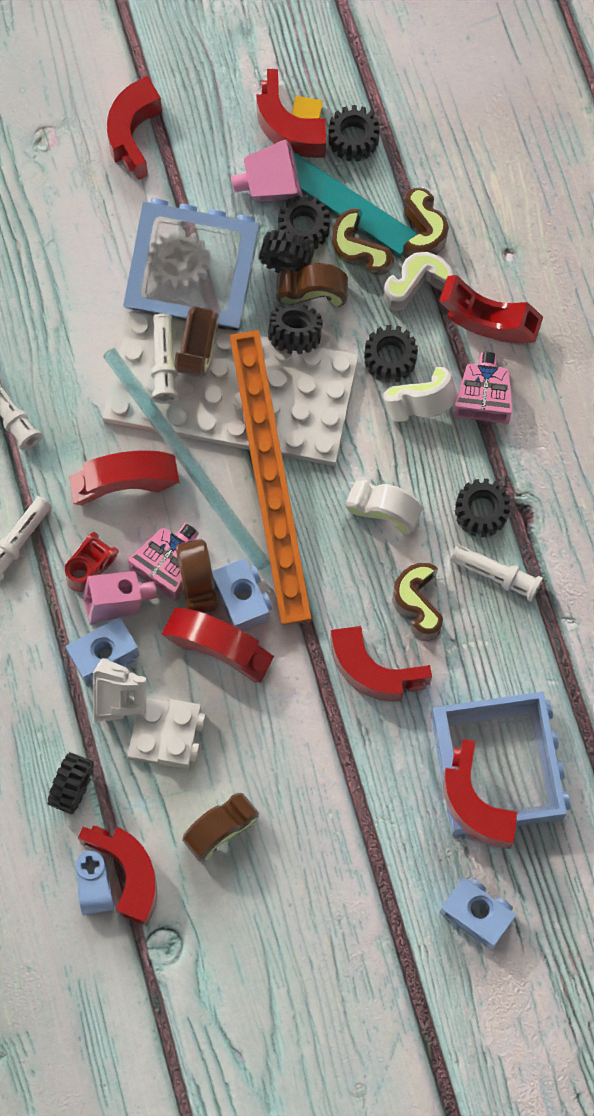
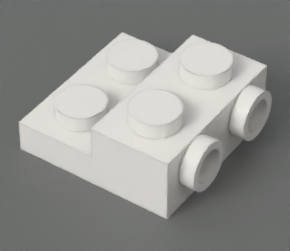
M146 698V713L136 714L127 755L128 759L189 770L191 761L197 762L200 744L195 743L197 731L203 732L206 714L201 713V704L173 699L167 702Z

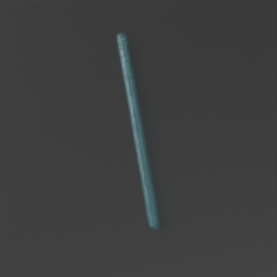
M115 348L108 350L103 355L105 361L258 571L264 569L270 564L269 559Z

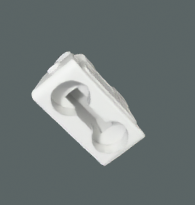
M102 658L93 672L94 721L100 723L122 719L125 715L134 713L145 714L146 678L131 673L127 668ZM134 690V697L129 696V691Z

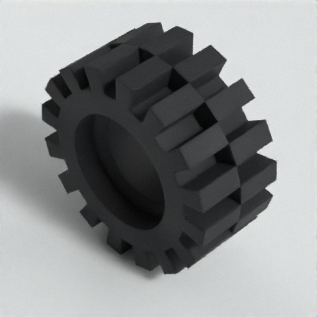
M352 105V110L350 111L347 106L342 107V114L337 110L334 118L331 117L328 131V142L333 153L338 151L337 156L341 159L346 155V161H351V157H356V162L361 161V155L365 159L370 157V152L374 153L379 143L380 126L378 118H374V113L371 110L366 114V107L363 106L360 111L357 110V105ZM348 127H359L364 130L365 135L360 140H349L344 137L343 131Z
M304 195V200H300L299 196H294V202L288 199L286 207L282 205L280 208V214L278 213V232L285 230L286 233L290 231L295 232L294 235L296 236L300 234L304 236L303 240L309 239L311 241L310 244H314V249H317L318 243L323 245L325 238H328L329 210H326V205L323 202L318 204V198L316 197L309 201V195ZM299 216H308L315 221V226L311 230L300 231L293 226V221Z
M272 230L271 232L268 231L264 236L258 258L263 265H267L266 268H273L276 273L288 268L298 272L304 266L311 264L315 246L310 244L311 241L309 239L303 240L304 236L300 234L298 236L294 235L295 232L290 231L286 233L285 230H280L279 232Z
M288 303L283 304V308L278 306L275 308V311L271 312L268 340L271 341L273 347L278 346L279 351L287 349L288 354H292V351H297V355L303 354V350L309 353L312 351V348L316 349L318 344H320L323 319H321L320 313L316 314L314 308L308 310V305L303 304L302 307H298V303H293V307H290Z
M386 325V330L383 331L382 327H379L376 334L372 332L369 335V340H366L364 363L366 367H369L368 372L371 376L375 373L376 379L379 381L384 377L385 383H390L391 378H394L396 383L400 382L401 376L406 379L409 377V372H413L417 361L418 345H415L416 339L414 336L410 338V332L407 329L403 333L400 326H396V330H391V325ZM393 345L401 350L402 357L395 363H388L380 357V350L384 346Z
M484 478L483 483H480L479 479H475L473 484L469 482L465 484L464 489L459 491L455 504L456 521L458 525L462 523V530L466 532L469 529L471 535L475 537L476 533H481V537H486L487 533H490L492 536L496 534L498 529L501 530L507 522L511 505H509L510 497L505 495V488L499 489V483L494 481L493 485L489 484V479ZM479 498L488 499L494 506L493 514L486 518L476 516L471 510L472 502Z
M69 752L56 772L57 775L52 782L53 786L50 788L47 804L71 815L74 814L83 799V795L87 791V785L90 783V777L93 774L94 762Z

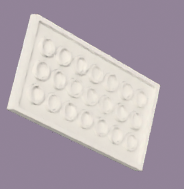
M129 311L102 417L103 422L250 450L230 342V335L242 332L218 328L215 333L212 358L207 374L203 377L178 373V376L175 378V390L179 394V399L174 403L160 404L152 400V393L155 391L154 379L151 377V370L155 366L154 316ZM172 319L173 365L175 366L176 352L181 351L186 322ZM260 336L282 456L336 466L358 362V354L322 347L312 348V351L309 353L303 350V354L297 355V351H292V354H288L287 349L279 351L278 346L273 347L268 337Z

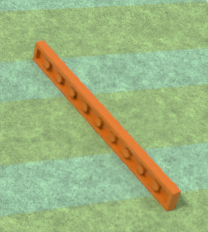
M259 330L230 335V342L281 626L312 621Z

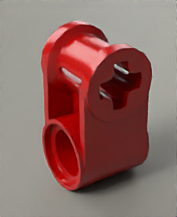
M96 532L89 534L80 548L65 564L64 571L68 586L76 592H83L87 577L101 575L115 561L119 550L116 547L111 548L101 541ZM77 570L87 572L83 578L72 577L73 572Z

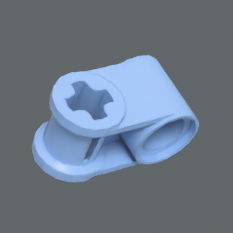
M95 851L83 852L76 861L79 885L78 895L82 915L115 910L112 887L109 882L105 860ZM89 860H94L97 865H100L94 869V874H90L84 869V867L89 865Z

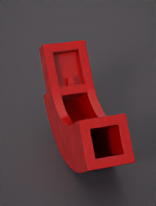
M267 69V80H261L262 94H256L257 117L263 132L274 144L287 140L292 146L293 151L301 157L326 158L325 118H300L289 113L283 107L279 98L278 69Z
M148 76L126 87L112 103L107 117V134L112 158L115 163L122 160L129 173L133 171L138 180L148 176L147 162L133 139V134L142 122L162 113L161 97Z
M457 275L447 276L439 300L449 310L447 317L457 325L475 334L503 342H536L543 316L528 302L502 303L488 299L475 292Z
M150 450L126 451L101 456L83 463V470L69 476L73 504L80 506L115 491L142 489L159 493L180 483L175 455Z
M174 608L161 634L183 650L199 651L225 662L256 683L262 682L274 658V655L258 645L259 641L244 631L220 619L190 609Z
M361 626L331 630L330 641L336 666L345 680L359 692L378 700L402 701L404 688H407L410 692L424 690L426 685L431 684L432 673L430 665L404 669H388L375 663L365 649Z
M463 739L460 748H454L452 766L457 767V769L445 768L443 775V792L447 807L458 825L473 838L488 845L511 849L514 843L518 811L492 807L478 797L471 782L476 741Z
M93 825L89 829L83 826L78 836L80 844L113 857L125 869L126 884L116 907L117 914L147 927L157 900V879L148 853L134 836L119 827L116 828L113 837L110 838V832Z

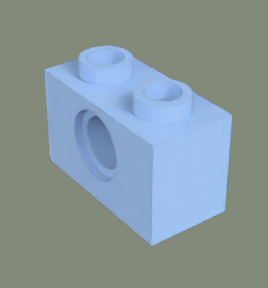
M246 558L212 571L215 588L232 626L245 631L269 621V610L273 608L267 593L261 594L257 584L261 580L254 565L249 567ZM241 590H247L252 594L247 600H239L235 595Z
M121 617L110 621L65 646L85 685L93 683V672L101 660L96 657L100 649H111L112 654L106 659L125 668L135 663L136 657L140 656L138 647Z
M463 877L441 907L439 913L492 951L516 914L511 911L513 907L507 901L500 897L494 899L485 893L487 888L474 878L467 880ZM474 904L484 905L488 911L487 917L483 919L474 917L471 913V906Z

